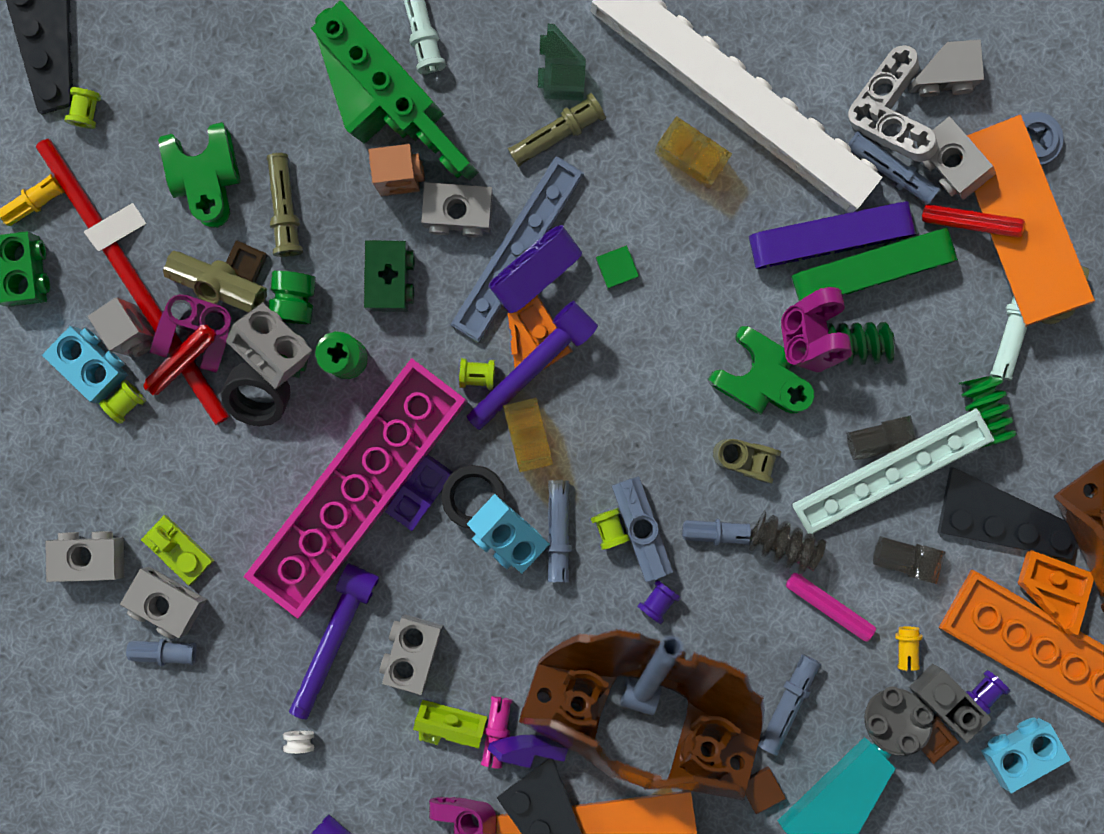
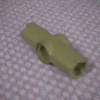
M172 251L167 257L163 268L164 277L192 288L197 297L213 304L223 301L246 312H250L262 302L264 303L267 297L266 287L237 276L234 269L224 261L216 260L210 265L182 252Z

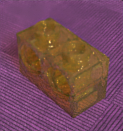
M677 116L657 143L654 152L708 189L711 188L732 156L731 152Z
M537 398L503 406L519 472L552 465L553 462Z

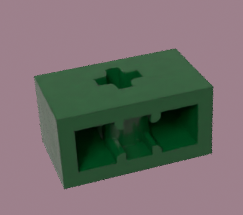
M365 240L364 308L367 311L408 312V304L414 303V284L408 283L409 270H414L415 252L414 250H409V245L406 241ZM389 269H392L398 275V278H392L391 284H388L382 278L383 275H388Z

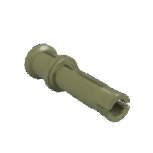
M592 93L587 94L586 100L571 109L567 107L563 109V112L560 113L561 117L519 143L507 148L517 166L520 167L523 163L571 134L579 136L582 134V129L598 119L600 121L605 120L606 116Z
M272 153L267 155L274 212V216L270 221V228L274 229L276 246L273 249V256L288 257L300 255L303 253V247L299 246L297 232L300 220L294 215L288 154Z

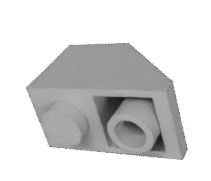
M981 40L947 42L908 86L909 93L919 92L920 97H932L940 94V91L952 90L954 95L973 92V88L984 80Z

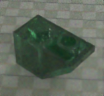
M548 23L547 35H540L539 55H546L545 68H538L537 88H544L545 99L583 101L586 58L555 24Z

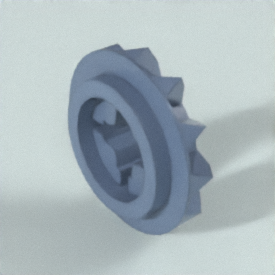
M1031 112L1023 115L1022 119L1028 133L1030 132L1032 135H1035L1043 130L1045 131L1039 140L1042 146L1034 145L1040 164L1043 165L1052 161L1060 153L1064 139L1061 126L1052 116L1046 113Z

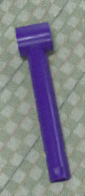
M575 301L567 304L556 315L552 323L557 328L466 416L475 428L481 430L571 342L578 347L593 335L598 328V324Z
M348 563L336 586V591L342 593L308 667L301 687L289 709V713L295 717L308 719L360 602L367 605L373 594L371 591L379 581V576Z

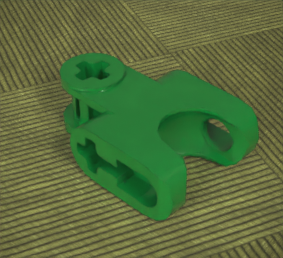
M224 122L209 125V143L207 148L197 156L184 155L180 141L173 134L160 136L158 140L167 185L172 197L187 196L191 214L205 226L218 228L224 225L230 216L226 186L240 183V174L231 133ZM212 202L215 206L210 207L211 213L207 214L204 210L209 209V203Z
M740 326L736 332L735 339L736 342L745 347L751 354L752 367L750 372L743 376H735L724 370H716L707 379L713 388L759 415H762L768 403L789 414H797L807 409L814 399V390L811 384L789 371L792 364L786 359L784 347L748 326ZM797 388L800 390L798 396L802 401L792 404L790 402L791 395L787 392H792Z

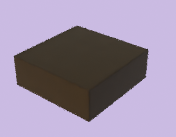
M236 240L226 263L234 269L237 276L256 283L268 254Z

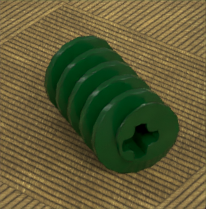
M856 322L852 323L850 329L846 323H840L836 329L832 323H827L829 334L845 333L849 335L852 355L846 359L848 365L853 364L855 355H858L861 365L866 364L868 355H872L874 364L880 363L882 355H885L888 364H893L895 338L888 323L880 322L876 327L874 323L868 322L862 328L861 324Z

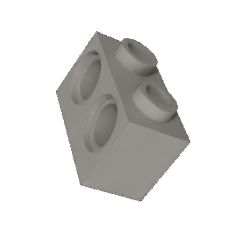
M116 297L87 316L109 351L139 357L151 349V342H153L155 332L137 305Z
M263 302L233 324L226 340L275 389L305 365L312 352L306 341L301 336L295 334L282 321L281 317L276 312L271 311Z
M406 614L401 617L400 622L394 621L389 635V640L394 641L391 654H384L379 673L384 674L382 684L422 695L443 625ZM415 628L421 631L423 642L420 645H412L407 641L406 631L408 629ZM406 661L410 663L414 670L413 675L408 678L400 676L396 670L398 662Z

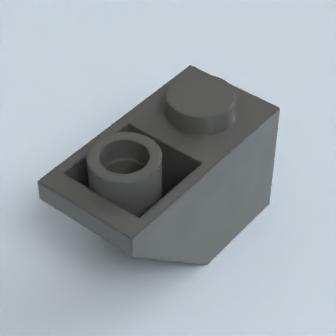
M931 664L909 686L931 708L933 713L967 743L991 720L990 716L942 668Z

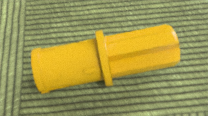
M50 174L30 189H22V195L0 208V219L7 226H12L31 212H40L41 206L64 193L56 178Z

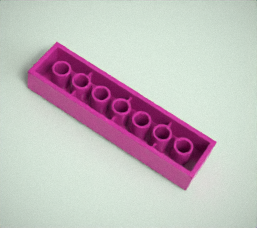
M411 358L243 577L297 619L305 615L468 401Z

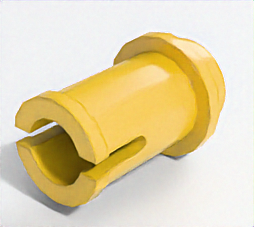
M899 627V633L895 634V638L898 639L897 668L908 671V657L910 656L911 671L920 670L919 641L923 639V635L919 634L918 627Z

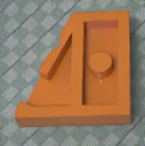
M538 295L520 310L508 313L514 367L516 368L557 328L552 323L553 318ZM568 345L544 369L573 352L571 347Z
M1032 550L1027 551L1018 584L1068 635H1079L1094 581L1091 572Z

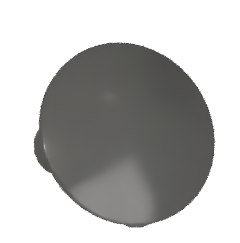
M888 687L884 692L880 691L873 696L867 704L864 715L867 733L871 740L887 753L897 756L914 754L927 744L932 733L933 712L931 708L925 705L919 697L907 690Z

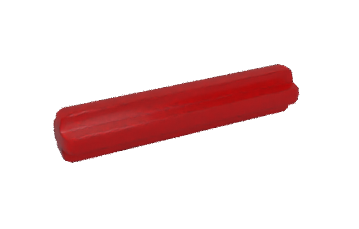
M929 204L925 205L922 213V221L926 223L1018 238L1022 237L1025 228V221L1023 219Z
M206 324L201 325L145 379L144 389L152 395H158L215 341V330Z

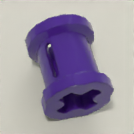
M657 579L654 583L655 589L644 603L640 602L637 607L657 623L662 624L664 622V614L674 601L679 602L681 597Z
M986 670L984 672V679L972 691H967L966 693L989 714L991 712L990 707L1003 694L1008 695L1011 690L996 675Z

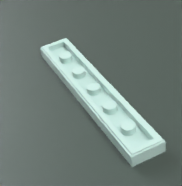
M974 409L793 503V508L807 533L811 535L989 444L994 439L980 412Z

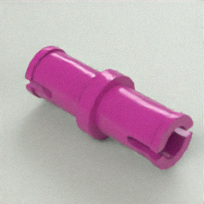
M491 696L488 726H485L483 731L486 739L483 759L481 761L482 766L489 767L492 764V768L503 767L502 762L495 756L493 757V754L487 749L489 743L510 737V730L507 728L512 699H502L500 711L501 697Z

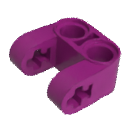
M835 287L821 288L786 309L781 319V329L785 356L790 364L819 373L851 357L852 349L849 335L845 333L829 334L827 320L840 314L845 309L842 290Z
M179 294L173 296L166 304L160 318L150 353L167 358L176 327L195 332L201 325H205V317L208 314L217 313L222 316L224 326L220 330L215 331V341L205 350L200 366L201 369L217 373L227 343L226 340L231 323L229 312L219 305L188 295ZM176 303L187 304L191 309L190 317L185 320L176 319L171 312V308Z
M436 797L429 800V818L435 821L454 823V834H496V813L490 804L457 797ZM472 814L477 817L479 827L473 823Z

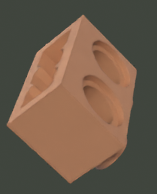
M410 144L368 149L372 183L380 196L420 192L419 182L425 181L423 162L420 161L419 154L413 153Z

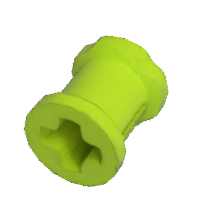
M72 87L70 89V94L73 96L69 115H65L64 121L77 127L95 129L96 122L93 119L96 103L101 101V95L89 89Z
M461 358L459 388L473 385L487 386L488 390L494 389L495 360H489L488 363L468 362L466 358Z
M124 379L121 382V388L109 399H102L99 404L111 419L118 424H122L125 421L124 416L136 405H143L146 399L133 384Z
M619 508L591 517L592 523H596L602 543L600 546L602 550L630 540L629 535L624 534L618 518Z

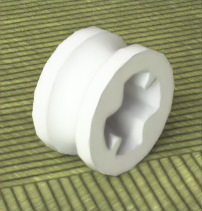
M289 731L283 734V738L287 740V745L283 747L284 752L307 753L314 751V745L310 742L314 738L313 731Z

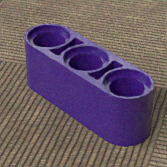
M559 225L548 231L492 279L488 287L508 313H514L528 304L581 257L582 251L564 226Z

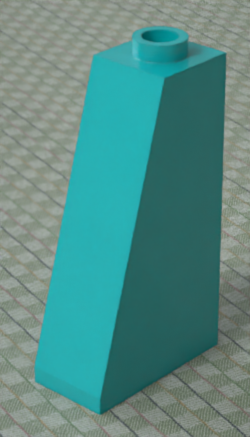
M864 737L777 820L787 834H859L895 770V767L887 760L892 754L883 751L875 743L872 744Z

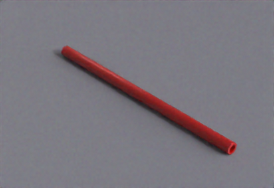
M51 139L40 141L36 145V149L87 228L101 222L102 218ZM116 241L102 249V251L156 333L163 312ZM174 333L170 345L169 355L182 344L176 333ZM193 361L181 373L213 423L219 425L230 416Z

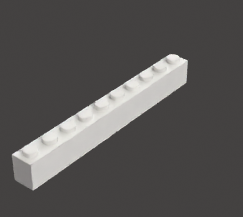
M662 0L592 1V14L848 213L855 212L882 179V176L877 173L878 169L874 164L866 159H858L851 153V148L847 143L838 138H835V140L824 132L825 128L820 122L813 118L807 119L798 112L799 109L793 101L786 97L781 99L771 91L772 87L766 80L761 77L754 78L745 71L746 67L739 59L733 56L727 57L719 50V45L708 36L702 37L693 30L692 24L686 18L680 15L677 17L667 10V6Z

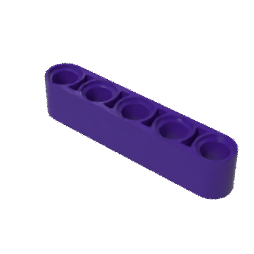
M905 201L757 232L749 235V241L755 268L763 269L767 268L766 265L768 264L770 267L799 261L798 258L806 260L830 255L831 251L839 253L863 248L864 244H867L868 247L896 241L898 237L899 240L915 236L916 232L909 202Z

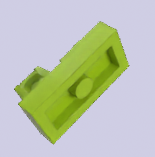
M163 515L141 539L188 586L192 585L215 561L167 515Z
M422 700L413 730L419 731V741L438 745L442 737L448 741L479 749L487 716Z

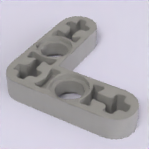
M903 45L894 48L887 55L851 105L848 117L852 128L856 132L859 131L862 135L914 161H927L936 154L938 149L934 131L891 110L919 70V60L915 49L911 46ZM906 59H909L908 65L902 64L898 69V61L904 62ZM888 83L893 86L892 91L885 96L875 94L876 88L881 84ZM868 112H870L872 120L864 117L861 121L859 120L858 116L860 114L866 115ZM896 123L902 126L900 133L895 136L889 137L883 134L884 129L890 124ZM924 139L927 140V146L921 145L916 149L914 141L921 143Z

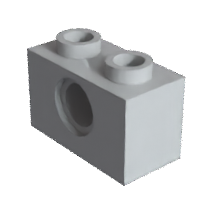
M950 116L933 129L938 149L931 159L921 162L930 172L935 168L943 176L939 183L951 197L957 193L964 200L996 174L994 166ZM924 139L923 142H918L917 145L918 147L921 145L927 146L928 143L927 140ZM953 154L963 156L962 162L958 166L953 168L945 166V161L949 156Z
M424 182L421 220L423 227L429 228V233L434 235H449V230L463 231V236L479 238L483 236V232L490 233L493 203L492 187ZM455 204H462L467 208L466 214L460 219H454L448 215L450 208Z
M113 531L91 532L92 538H79V532L58 533V539L45 541L46 582L116 580L124 578V537H113ZM84 547L91 553V561L88 565L83 563L80 557L81 550Z
M149 566L139 570L120 605L128 609L127 614L133 619L140 622L147 620L158 626L156 630L161 635L175 639V637L181 638L188 634L207 599ZM159 596L166 598L169 603V609L166 614L160 612L157 608L156 602Z

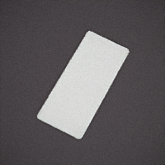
M132 203L88 228L84 233L97 251H101L145 225L146 222Z

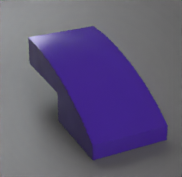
M428 454L408 481L401 487L385 512L413 531L443 490V485L453 472Z
M518 735L499 739L489 743L487 749L501 762L527 768L531 767L535 755L564 762L568 752V748L542 735Z

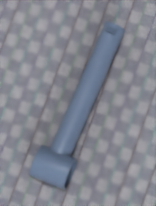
M674 636L664 638L639 679L627 678L625 683L627 689L625 693H622L620 706L648 715H654L661 694L660 685L683 650V645L678 638Z

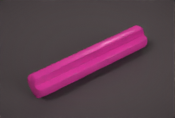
M794 572L787 580L786 587L863 641L868 642L876 631L874 625L799 573Z

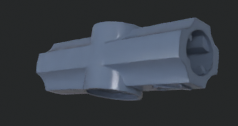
M637 476L612 485L627 534L630 537L645 582L673 573L658 530V524L652 514L640 477ZM641 519L648 520L651 524V532L645 538H638L633 533L634 524Z

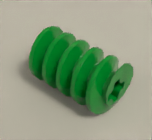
M335 331L326 334L316 346L315 356L318 365L324 371L341 379L358 377L364 372L368 364L366 348L360 341L345 332ZM339 353H348L346 359H338Z
M992 375L959 383V385L970 386L969 390L961 394L962 398L973 399L972 403L964 407L965 411L970 412L977 409L994 441L983 447L1007 442L1017 434L1016 430L1005 429L1007 425L1013 422V417L1002 416V413L1010 409V404L998 402L1007 396V392L995 389L1004 380L1000 377H992Z

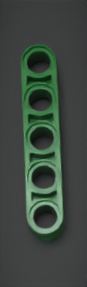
M943 228L796 273L791 278L800 301L821 288H839L842 290V294L847 295L874 287L875 284L880 285L906 277L908 274L910 276L936 268L938 265L943 266L957 261L958 258L948 228Z

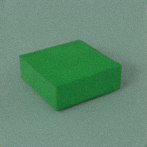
M627 245L595 258L607 290L639 277Z

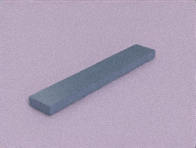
M555 156L450 324L452 327L480 343L503 306L488 287L489 283L551 229L583 178L584 172Z

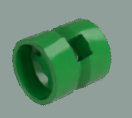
M273 271L270 290L275 294V297L269 300L268 308L276 312L283 322L311 324L313 305L308 302V299L315 294L316 277L297 272Z

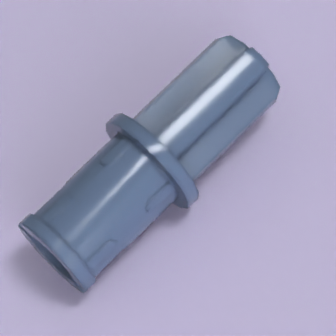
M715 519V522L686 520L682 525V537L684 540L713 542L714 546H718L719 543L749 545L750 539L747 538L751 536L749 523L720 522V519Z
M161 639L159 642L130 641L127 645L126 656L129 661L157 662L159 666H164L165 663L194 665L197 645L196 643L167 642L166 639Z

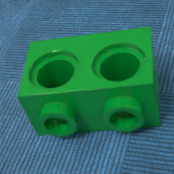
M28 231L0 235V305L12 307L47 302L46 293L50 292V281L48 275L43 271L42 260L46 259V247L39 236ZM23 245L24 254L19 260H16L15 251L19 246ZM24 278H27L28 287L25 292L20 294L18 289L19 283Z

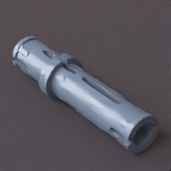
M859 131L855 133L848 143L853 154L861 159L870 161L876 166L878 171L897 183L895 187L900 190L906 189L925 202L926 205L932 201L939 191L940 187L917 173L915 166L912 164L910 167L885 149L866 138Z
M549 480V546L545 549V551H548L549 560L548 582H569L568 560L569 552L572 551V545H569L568 536L569 481Z
M801 655L790 681L786 680L784 684L786 689L768 724L765 734L758 744L760 748L778 756L782 743L795 720L800 706L805 698L808 699L811 693L809 688L822 665L820 662L807 655Z

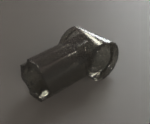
M911 415L883 421L881 425L846 433L849 452L853 460L891 453L917 439Z
M880 536L874 550L873 564L893 571L907 573V576L938 584L946 552L920 544L914 546Z

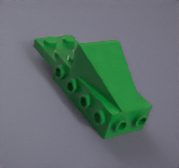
M339 0L331 9L323 10L316 17V24L311 29L316 34L341 118L349 134L365 144L388 124L403 139L407 135L415 141L420 138L435 154L440 150L443 154L439 158L440 162L457 179L461 175L469 181L473 179L479 171L435 124L444 115L442 110L342 0Z

